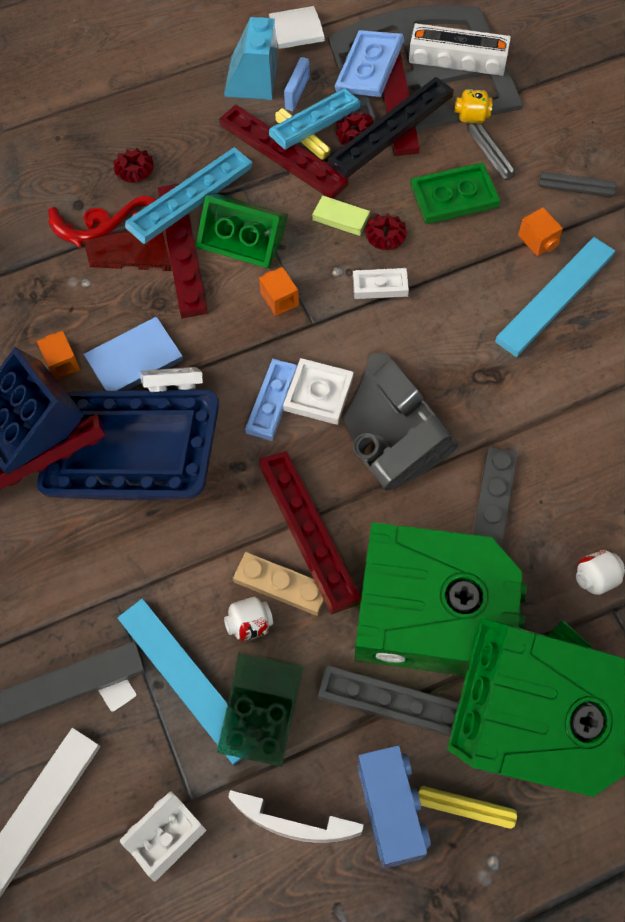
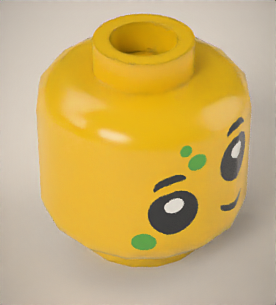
M466 89L463 91L461 98H456L455 113H459L461 122L482 124L486 118L491 116L492 98L488 96L485 90Z

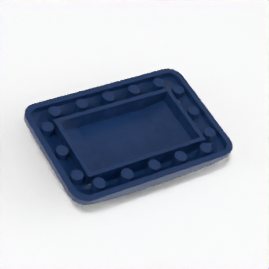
M211 390L67 392L84 414L80 422L98 414L104 425L105 436L96 444L86 445L75 451L69 458L59 459L49 464L45 470L39 472L37 487L42 494L49 497L94 500H176L195 498L202 493L206 485L219 410V399Z

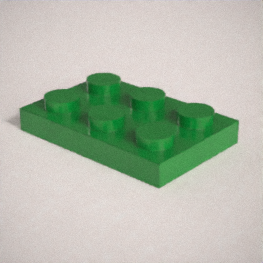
M484 162L410 179V187L425 225L499 208L500 205L499 196Z

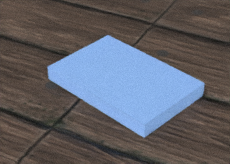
M359 30L334 86L336 92L346 88L351 94L381 97L404 43L403 34Z
M157 317L84 353L85 359L105 391H128L141 384L140 371L169 369L184 361L182 354Z

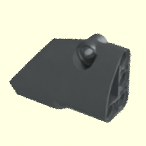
M388 353L370 354L360 386L351 405L343 416V420L354 442L353 450L355 454L361 458L383 489L389 491L419 477L439 464L458 448L459 443L424 401L425 398ZM371 443H375L374 451L369 455H365L366 447Z

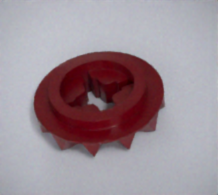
M352 111L351 116H343V122L337 123L338 130L336 135L339 142L345 146L374 124L371 115H366L363 111H360L358 114ZM351 126L359 127L360 132L354 129L351 130Z
M138 148L134 151L126 149V153H118V159L113 160L116 176L126 182L142 181L152 173L154 168L152 156H149L146 150L140 151ZM137 161L138 165L132 164L129 166L130 162L135 163Z
M388 213L386 216L381 217L377 214L374 220L369 219L365 230L366 239L373 247L381 250L398 248L406 240V224L400 221L399 216L391 217ZM388 226L389 233L387 237H384V227Z

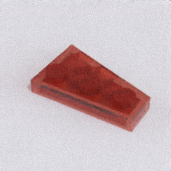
M129 231L84 240L90 267L122 269L124 266H136L139 270H149V267L162 268L163 271H172L163 232L145 244Z

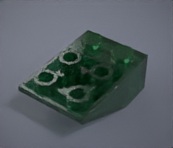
M239 650L217 753L282 767L303 671L302 664Z

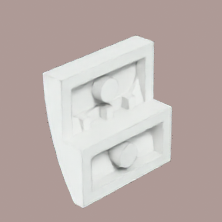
M314 6L269 14V18H275L276 44L278 49L325 41L322 26Z

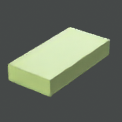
M323 195L312 214L313 221L358 236L361 235L370 217V211Z

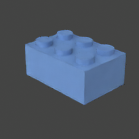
M398 745L358 755L357 768L382 869L423 859L427 855L426 849L431 846V841L426 824H419L417 814H419L418 810H421V803L417 789H410L408 780L410 779L409 775H412V770L407 753L401 755Z

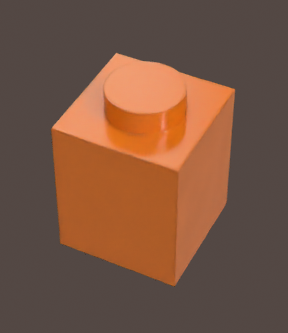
M542 207L522 219L518 236L536 256H539L546 251H553L559 245L563 228Z
M283 267L274 271H268L259 277L260 293L275 316L299 306L298 289Z
M63 331L47 335L45 338L37 341L46 364L56 380L80 371V367Z

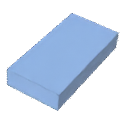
M300 57L284 90L286 110H295L310 78L308 58Z

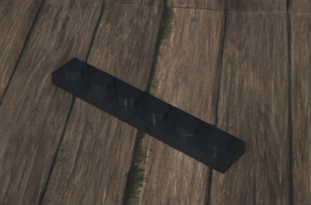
M434 77L328 158V165L347 179L453 97L454 89L439 78Z

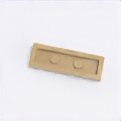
M245 552L233 577L234 583L318 616L324 603L321 592L313 578Z

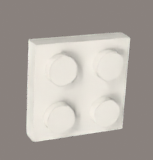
M300 358L283 404L284 411L338 425L354 378V372Z
M196 367L140 371L141 383L143 387H148L150 392L166 391L167 386L176 385L180 390L195 389V384L203 383L202 371Z

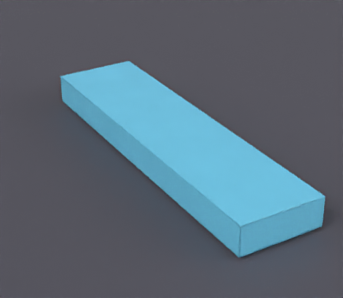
M343 88L269 129V136L286 150L342 119L343 116L358 110L361 101L346 88Z

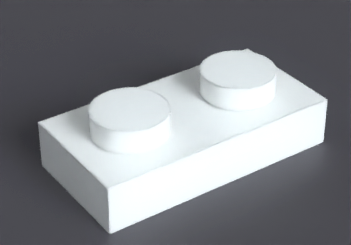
M407 269L353 271L354 299L408 297Z

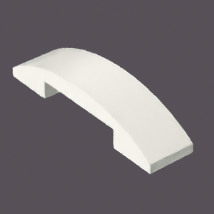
M231 790L229 793L231 802L247 818L264 829L286 838L304 842L329 843L352 839L362 834L364 824L330 816L327 830L263 814L264 799Z

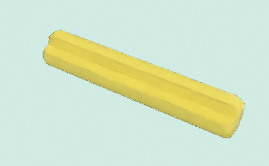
M281 108L276 112L275 120L281 123L293 115L286 109ZM315 134L300 141L321 160H325L331 154L330 147Z
M420 786L418 790L421 806L509 829L515 827L517 821V811L515 809L426 786Z

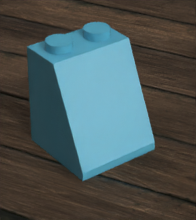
M250 17L230 60L224 92L225 97L272 100L278 66L275 18Z

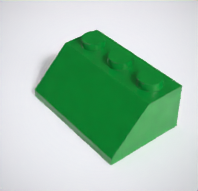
M220 194L205 195L195 247L268 269L283 240L288 214Z

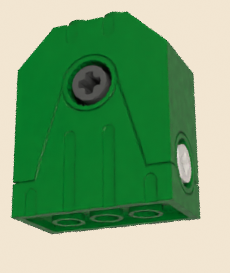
M371 522L354 661L379 665L381 663V665L466 676L481 617L524 629L525 615L520 614L521 602H525L527 584L522 583V571L492 537L407 526L397 527V525Z
M481 617L468 672L466 673L461 692V699L457 707L451 737L449 738L446 750L475 769L591 797L596 796L625 776V658Z

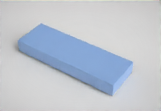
M272 358L247 422L246 434L273 441L284 412L283 404L298 365Z

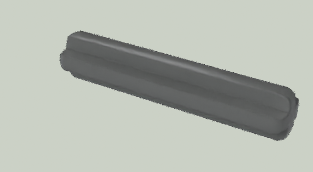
M470 123L468 132L504 180L513 178L516 169L482 124Z
M542 172L539 179V186L544 188L610 197L614 196L616 191V182L549 172Z

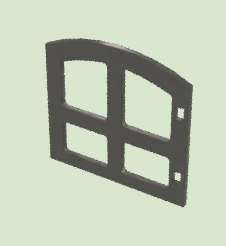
M431 5L398 9L363 19L329 36L328 43L340 74L344 65L341 57L348 56L350 47H352L359 30L374 32L396 30L399 34H403V47L408 60L415 23L425 25H466L469 31L491 32L479 7ZM410 63L413 71L405 72L408 90L420 89L434 77L447 83L487 75L490 77L498 96L497 99L492 100L491 116L523 109V103L506 65L503 76ZM353 94L361 101L360 108L354 112L358 114L360 111L367 109L368 114L371 115L375 123L377 120L369 98L376 96ZM445 103L415 127L416 131L461 121L459 113H455V107L449 108Z

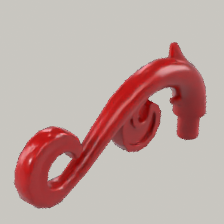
M145 195L139 196L126 204L111 218L102 208L89 209L83 216L85 226L89 228L88 230L71 228L73 225L64 221L56 207L48 209V223L54 234L59 238L81 248V243L98 240L112 232L136 206H148L156 201V199ZM133 210L132 216H134L138 212Z

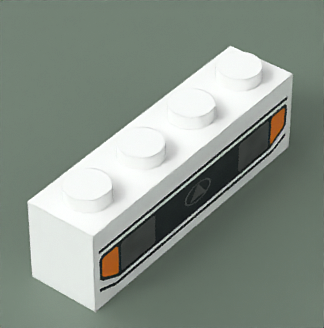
M415 23L410 43L409 63L503 76L511 36Z

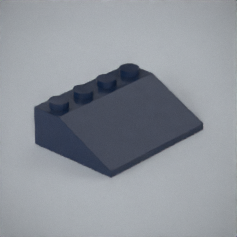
M14 347L0 366V467L7 474L66 439L84 416L83 412L40 360Z

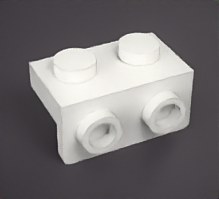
M170 791L166 796L157 801L154 807L138 823L128 830L120 839V843L132 854L146 874L156 882L207 830L177 796Z

